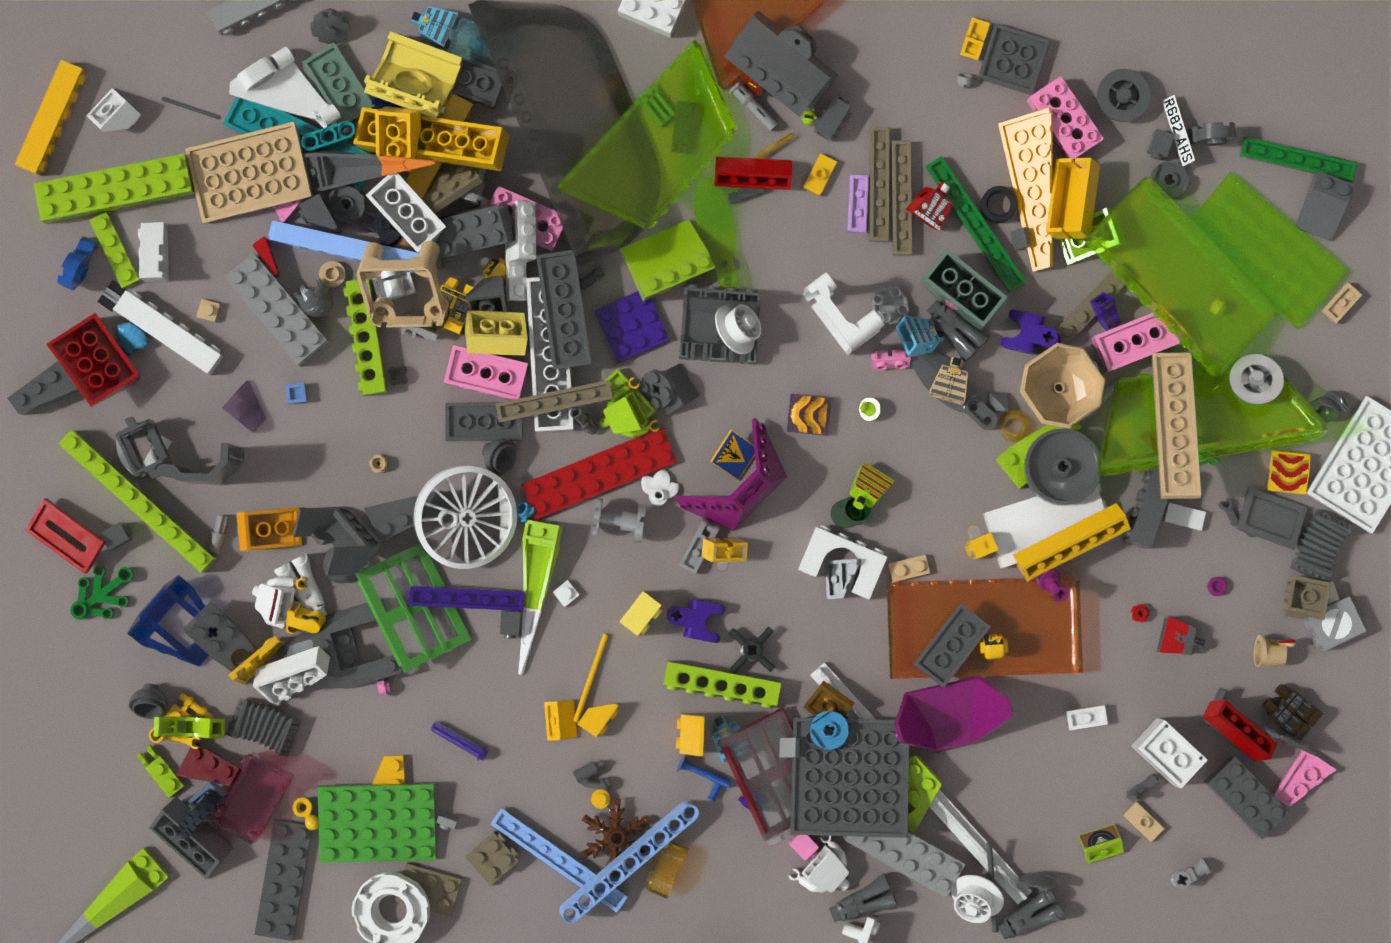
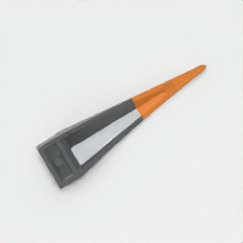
M335 151L303 153L312 191H324L438 163L437 160Z

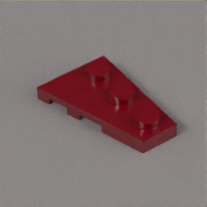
M194 742L196 746L201 748L189 749L176 776L207 782L214 779L218 784L233 786L242 769L198 742Z

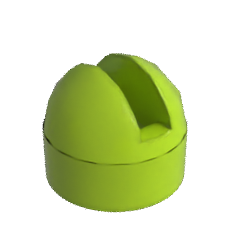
M807 110L802 114V122L806 126H812L817 115L814 111ZM805 115L814 116V119L805 118Z

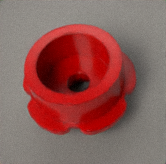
M1138 604V606H1133L1131 609V617L1136 622L1143 623L1150 616V611L1144 604Z

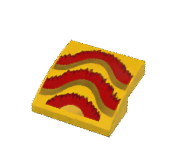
M1272 450L1267 490L1306 495L1311 455L1309 453Z

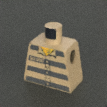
M952 357L949 366L942 365L928 392V396L959 405L965 403L968 372L960 370L962 359Z

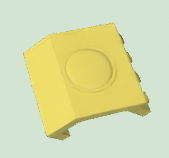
M390 31L389 41L380 63L372 76L366 75L364 93L408 109L421 110V114L436 119L455 86L464 62L463 58Z

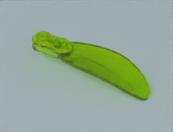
M706 177L700 180L695 193L696 227L698 235L715 265L719 285L722 289L727 290L729 287L735 288L738 283L733 261L736 248L735 226L731 210L719 186H714V180ZM726 260L728 263L726 266H722L720 262ZM729 278L732 280V282L730 284H726L724 282L725 279Z

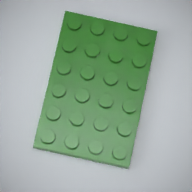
M434 783L318 785L320 863L434 861L437 859Z

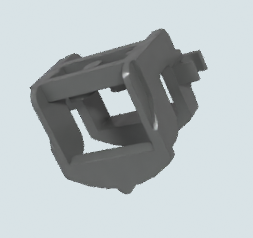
M132 416L125 419L128 427L116 433L119 463L123 464L137 479H143L149 475L151 479L160 477L156 471L157 466L160 464H173L154 420L147 419L136 423L135 418ZM147 430L145 436L149 443H153L155 448L153 453L159 461L142 468L129 438Z

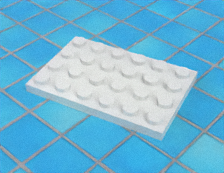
M1365 396L1309 486L1306 494L1370 534H1373L1391 504V410Z

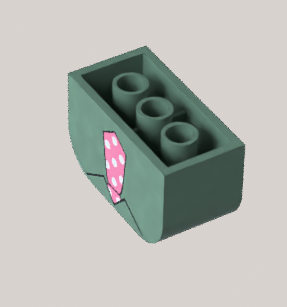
M948 249L945 250L921 281L922 286L979 330L987 324L1008 297Z

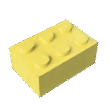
M467 310L465 321L467 353L525 356L528 339L525 314L518 312Z

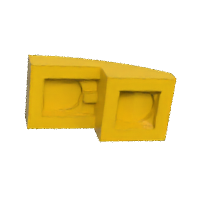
M972 17L960 55L975 60L979 59L990 22Z

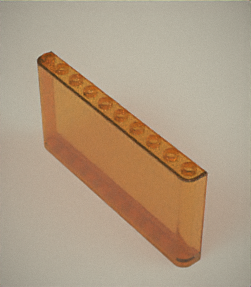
M1063 577V581L1060 582L1062 586L1069 590V595L1064 601L1060 602L1054 601L1052 593L1048 590L1040 588L1036 583V578L1026 581L1024 578V582H1017V578L1005 579V583H998V579H986V583H978V580H967V584H959V580H950L945 585H940V581H928L929 585H921V581L909 582V586H902V582H890V586H886L889 679L930 678L914 666L913 663L959 603L963 604L991 626L985 635L1002 634L1004 638H1007L1008 653L1002 659L988 660L985 658L984 653L980 654L978 643L953 677L1083 673L1080 580H1074V577Z

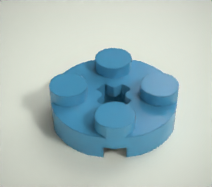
M824 711L814 717L810 727V735L818 747L824 750H835L846 742L849 736V726L841 714L833 711ZM826 726L835 728L833 735H825Z

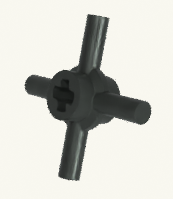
M768 626L757 639L750 638L746 640L735 628H732L729 634L741 645V657L729 669L736 673L746 661L753 662L758 660L771 672L775 666L763 656L762 644L774 631ZM749 645L756 646L755 651L757 653L755 655L747 653Z

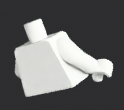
M829 836L828 841H823L820 837V841L829 846L825 845L803 870L802 874L804 876H801L799 869L794 868L793 870L798 873V876L794 878L789 874V878L791 880H798L799 884L811 892L823 893L827 890L832 893L837 887L845 891L850 885V882L845 879L849 874V871L846 869L848 863L845 852L835 841L831 840V836Z

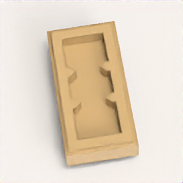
M1136 801L1123 814L1150 842L1164 830Z

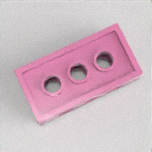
M1061 76L1028 98L1027 103L1033 112L1052 108L1053 141L1065 158L1075 160V158H1079L1104 140ZM1050 101H1056L1058 108L1052 107ZM1062 116H1065L1069 119L1068 124L1062 122ZM1072 132H1077L1080 135V139H1074Z
M497 186L489 205L507 201L508 208L513 209L511 219L515 229V202L534 201ZM535 202L536 247L554 253L569 218L567 215ZM540 224H547L548 229L541 232L538 230Z
M1166 308L1091 338L1105 374L1151 356L1152 353H1158L1180 344ZM1150 329H1153V330L1156 331V333H1157V337H1156V338H1152V337L1150 336V334H1149ZM1132 336H1136L1139 339V345L1132 343ZM1115 343L1120 344L1122 348L1120 353L1114 350Z
M453 345L444 383L508 400L520 399L529 364L492 354L467 353V348ZM466 365L473 366V370L469 374L463 372V368ZM485 369H490L492 372L491 376L487 379L482 378V372ZM509 374V382L502 383L500 381L501 376Z

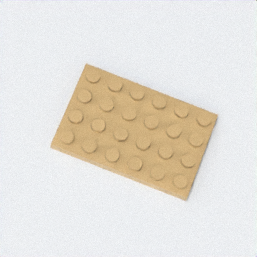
M296 122L185 148L200 216L204 224L313 197Z

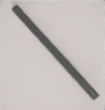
M987 842L988 877L995 884L992 842ZM996 914L991 916L992 932H998Z

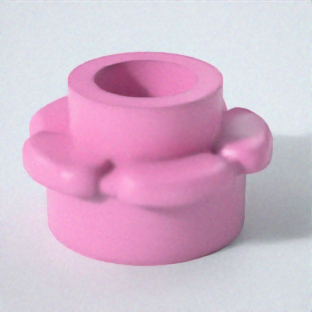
M384 678L377 681L379 695H386L387 697V692H391L389 681H384Z

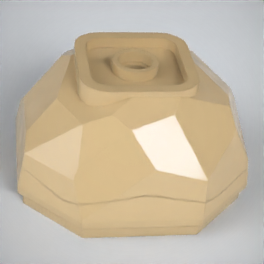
M1056 343L1025 364L1020 394L1040 423L1069 429L1101 407L1106 380L1084 348ZM1056 385H1061L1062 390L1060 392L1055 389Z

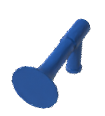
M686 754L683 755L677 768V772L679 770H689L714 782L715 784L708 796V799L716 801L721 786L728 788L731 782L729 779L692 764L687 760Z

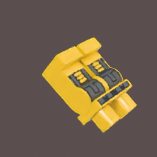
M449 277L445 286L442 285L440 288L442 296L449 302L446 317L440 326L462 335L468 310L465 296L474 287L466 284L463 293L457 292L456 289L460 281Z

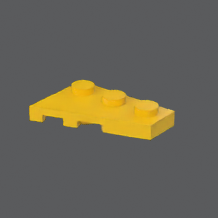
M276 636L269 638L260 649L228 676L233 681L245 685L255 675L256 668L263 666L285 643Z

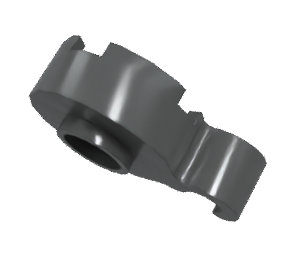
M1223 122L1203 124L1204 128L1196 126L1191 129H1185L1190 145L1202 143L1208 146H1219L1236 140L1235 123L1229 122V126H1224Z

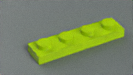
M108 212L90 219L89 221L121 288L124 289L139 282L140 279Z

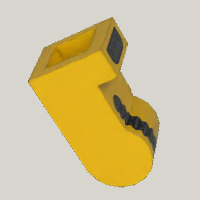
M294 601L287 611L286 625L309 633H318L326 621V617L322 612L303 608L301 603Z

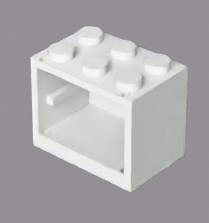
M1156 718L1131 745L1173 786L1181 789L1207 761L1170 724L1159 718Z

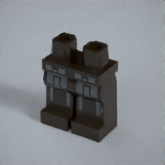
M1279 684L1274 691L1281 697L1277 703L1269 697L1262 705L1268 711L1267 715L1294 740L1301 741L1311 729L1309 726L1313 727L1324 713L1308 702L1296 690Z

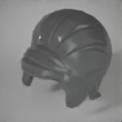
M318 277L316 278L318 285L316 288L307 287L302 284L300 291L292 294L293 298L298 300L302 311L308 316L315 318L328 314L334 302L329 292L328 284Z

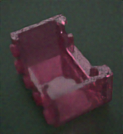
M256 752L244 756L240 763L243 766V771L239 774L233 788L229 787L224 796L226 798L225 802L222 805L216 806L211 814L213 816L212 823L251 845L260 838L295 776Z

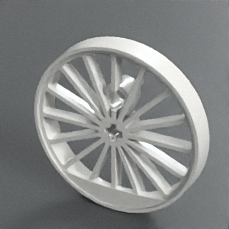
M470 465L450 467L433 476L419 493L414 508V527L424 549L436 561L457 569L480 567L497 558L510 543L517 524L516 502L507 484L493 472ZM465 472L478 473L468 502H466ZM461 473L462 505L449 479V476ZM482 475L490 477L493 482L472 504ZM446 479L459 509L435 488L442 480ZM497 484L498 497L476 508ZM434 490L456 512L425 501L430 492ZM499 502V512L478 513ZM424 505L442 510L437 517L422 518ZM467 513L469 517H467L465 521L462 519V517H465ZM446 514H451V521L446 524L443 523V517ZM500 516V525L497 526L476 518ZM438 521L441 526L424 534L422 522ZM475 522L499 529V543L497 544ZM472 526L495 545V548L486 555H484ZM446 528L450 529L432 549L426 538ZM468 529L481 555L480 558L470 561L468 557ZM457 530L448 557L444 558L438 555L437 551ZM463 530L464 561H453L452 557Z

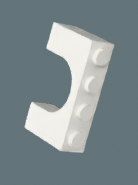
M825 526L815 527L798 570L816 577L828 552L835 548L848 549L856 555L857 559H861L859 573L851 592L870 600L887 559V556H884V551L874 548L872 551L866 548L867 544L858 540L853 543L848 540V536L841 533L834 535L830 533L831 529Z

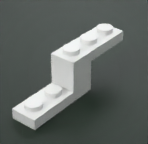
M515 202V240L505 244L506 301H527L526 262L536 259L535 202Z

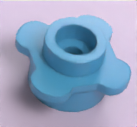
M528 501L521 502L516 506L517 517H520L521 522H526L535 512V508L531 507Z

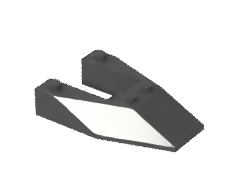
M380 598V600H381V602H382V604H383V606H384V608H385V604H384L383 598ZM368 603L326 615V621L318 633L303 631L277 650L280 660L317 646L330 656L327 675L314 684L306 685L305 687L349 689L404 672L402 666L399 667L394 655L365 664L361 663L352 627L376 621Z

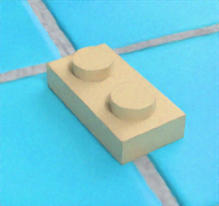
M1347 282L1321 312L1336 324L1362 294Z
M926 555L888 564L892 582L930 574Z

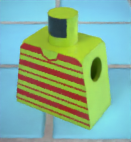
M863 462L856 472L849 492L850 496L855 498L853 505L857 509H863L865 505L873 508L888 492L895 481L868 463Z

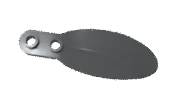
M936 350L929 354L910 356L914 371L928 391L942 365L949 366L951 361ZM967 378L966 399L963 405L938 399L946 406L958 412L966 413L983 430H992L997 425L996 414L979 399L977 391L969 378ZM971 405H976V406H977V410H976V411H972V410L970 409V406H971ZM990 418L991 423L985 424L984 419Z

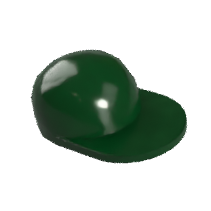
M849 497L836 502L832 506L830 514L837 526L851 528L864 524L871 516V508L865 505L863 509H857L853 505L855 498Z

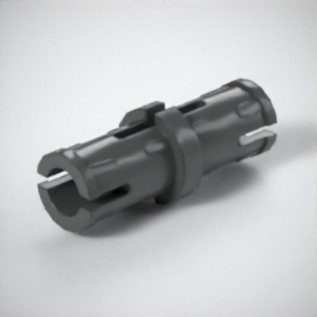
M579 407L571 410L570 415L577 421L579 427L585 429L591 435L598 432L599 426L592 421V417L589 414L584 413Z

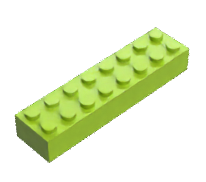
M184 153L33 183L40 221L45 224L195 194L187 155Z

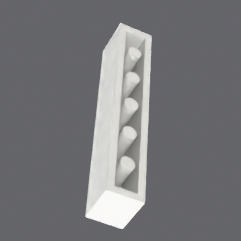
M128 291L124 292L113 308L114 311L207 374L211 375L224 357L220 354L221 350L213 344L210 347L204 343L206 339L197 333L194 336L188 332L189 328L184 324H175L172 316L166 312L161 314L156 311L158 309L156 305L150 301L146 304L141 300L142 296L135 291L131 293Z

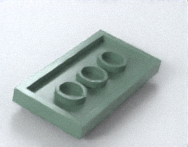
M334 42L302 62L329 105L333 104L340 113V123L344 121L353 122L358 119L362 107L375 108Z

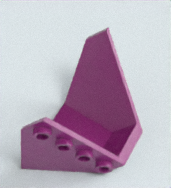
M755 417L752 419L756 470L729 497L676 496L674 499L682 509L734 531L787 478L767 434L766 427L762 422L760 423Z
M981 676L950 682L944 688L936 685L905 692L894 723L896 729L895 736L899 743L935 752L971 745L1014 717L1013 707L1009 697Z

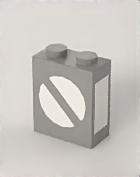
M1345 596L1328 604L1325 620L1305 617L1306 621H1304L1305 627L1314 636L1312 640L1317 649L1320 648L1321 651L1331 649L1366 632L1350 596Z

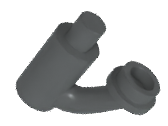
M602 760L596 763L592 761L573 771L578 783L585 787L605 788L606 791L611 788L607 777L600 778L601 782L589 780L590 777L599 773V769L605 767Z

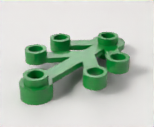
M96 566L93 570L95 576L92 596L86 600L87 588L91 585L90 579L86 577L80 578L78 581V600L71 606V615L78 620L85 619L88 615L111 619L114 616L113 609L104 608L102 610L90 607L97 602L127 607L129 605L128 597L106 595L121 583L132 581L134 578L133 570L129 567L120 568L117 577L101 589L102 578L106 574V569L103 566ZM98 568H101L103 570V573L101 575L97 574ZM125 571L130 573L127 579L123 576ZM84 579L87 581V586L85 587L81 584ZM122 598L126 600L125 605L120 604ZM80 606L84 609L82 614L78 613ZM106 610H109L111 612V615L109 617L105 616Z

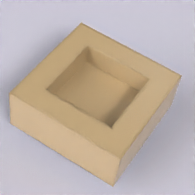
M201 299L197 318L216 323L221 304Z

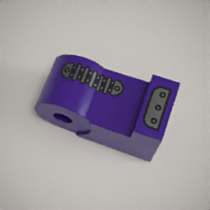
M1102 292L1090 301L1098 321L1106 331L1121 322L1113 297ZM1100 300H1104V303L1101 305L1098 303Z

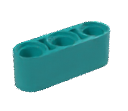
M344 121L307 133L302 138V146L307 152L323 151L354 140L357 129L351 122ZM346 127H351L352 133L348 136L343 135V130ZM328 133H333L334 139L330 142L325 141V136ZM315 139V146L312 148L307 147L308 140Z

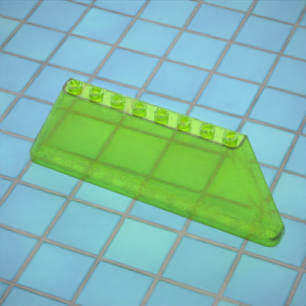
M696 39L669 64L558 183L556 187L561 192L643 229L648 227L652 229L659 222L657 220L659 215L662 217L669 211L668 205L670 203L673 205L681 197L679 193L681 191L685 192L692 185L690 181L692 179L696 180L702 174L701 169L708 167L712 163V156H717L724 149L722 145L724 143L727 145L734 138L732 134L737 130V127L703 49Z
M1239 357L1231 361H1216L1212 364H1197L1192 367L1199 460L1317 440L1327 434L1328 428L1325 421L1284 374V384L1280 394L1269 403L1256 405L1241 400L1230 386V371L1234 363L1240 359ZM1140 374L1137 377H1122L1116 380L1097 462V471L1100 476L1159 467L1153 374Z

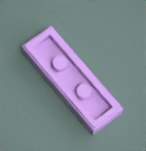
M850 175L847 232L867 233L868 175Z

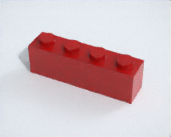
M716 157L714 186L791 190L792 160Z
M1225 699L1209 702L1203 715L1207 722L1254 761L1271 759L1277 746L1273 739Z

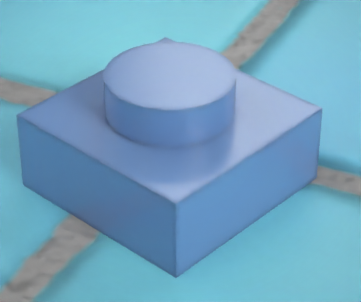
M305 383L285 385L287 404L307 402Z

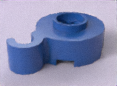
M85 236L80 239L76 249L73 252H69L61 266L64 269L62 276L58 275L57 282L59 285L75 290L83 282L88 272L92 251L98 248V242Z

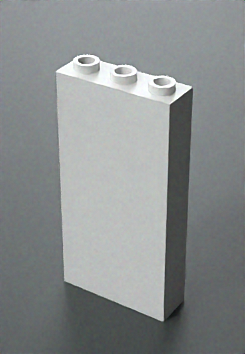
M1098 483L1096 489L1086 499L1073 505H1053L1036 496L983 513L988 532L992 533L998 551H995L1000 568L1016 564L1013 554L1107 508L1105 500H1102L1100 492H1102L1100 483Z

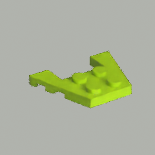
M917 754L909 757L908 801L913 805L914 809L908 813V829L912 834L916 831L943 783Z

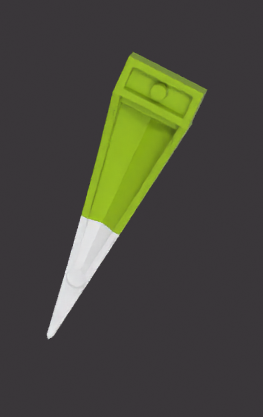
M532 520L526 521L522 538L523 591L525 594L519 675H523L561 547L559 543L563 528L562 526Z

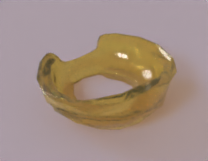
M1010 410L1000 418L1002 436L1006 440L1018 442L1027 435L1029 422L1023 413ZM1016 418L1021 422V429L1018 433L1006 432L1004 424L1010 419Z

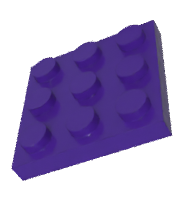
M639 291L594 310L617 364L670 340L652 299L643 301Z

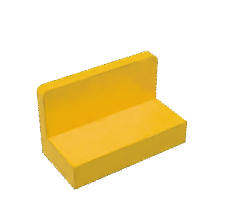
M574 700L544 702L547 741L577 738L576 722L573 721L575 716Z

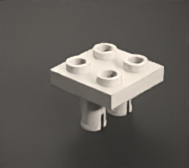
M873 915L867 917L864 927L847 922L842 934L857 939L859 943H874L871 939L873 935L877 934L880 923L877 922L878 917Z

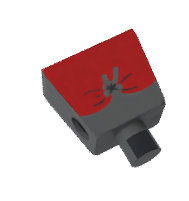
M1165 616L1156 652L1191 655L1192 648L1203 650L1205 639L1195 636L1197 628L1172 617Z

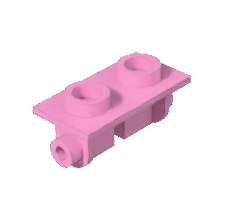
M905 349L892 350V356H888V350L871 353L872 370L883 371L891 368L905 369L910 367L911 357L907 355Z

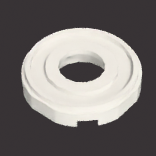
M383 872L372 876L360 887L352 903V917L354 916L359 934L370 943H414L422 935L430 919V904L425 891L416 881L398 872ZM388 895L400 897L405 902L407 908L405 918L393 923L385 920L379 910L380 901Z

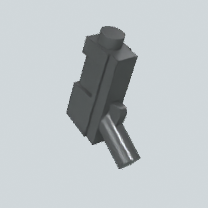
M1156 773L1150 774L1139 785L1136 784L1128 790L1126 797L1131 802H1135L1140 795L1158 783L1160 778Z

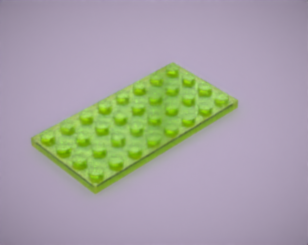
M1231 172L1180 230L1297 329L1348 271Z

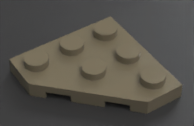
M444 163L425 200L432 211L437 213L483 181L473 167Z

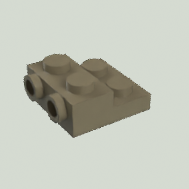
M1293 575L1291 582L1287 581L1285 593H1289L1288 599L1284 598L1282 610H1286L1285 616L1299 619L1310 617L1325 620L1331 582Z
M495 831L465 857L490 886L520 860L518 858L519 853L513 847L509 848L505 843L507 841L500 832L497 834Z

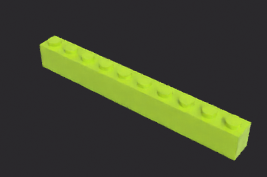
M70 430L58 443L199 572L205 573L217 560L208 549L77 431Z

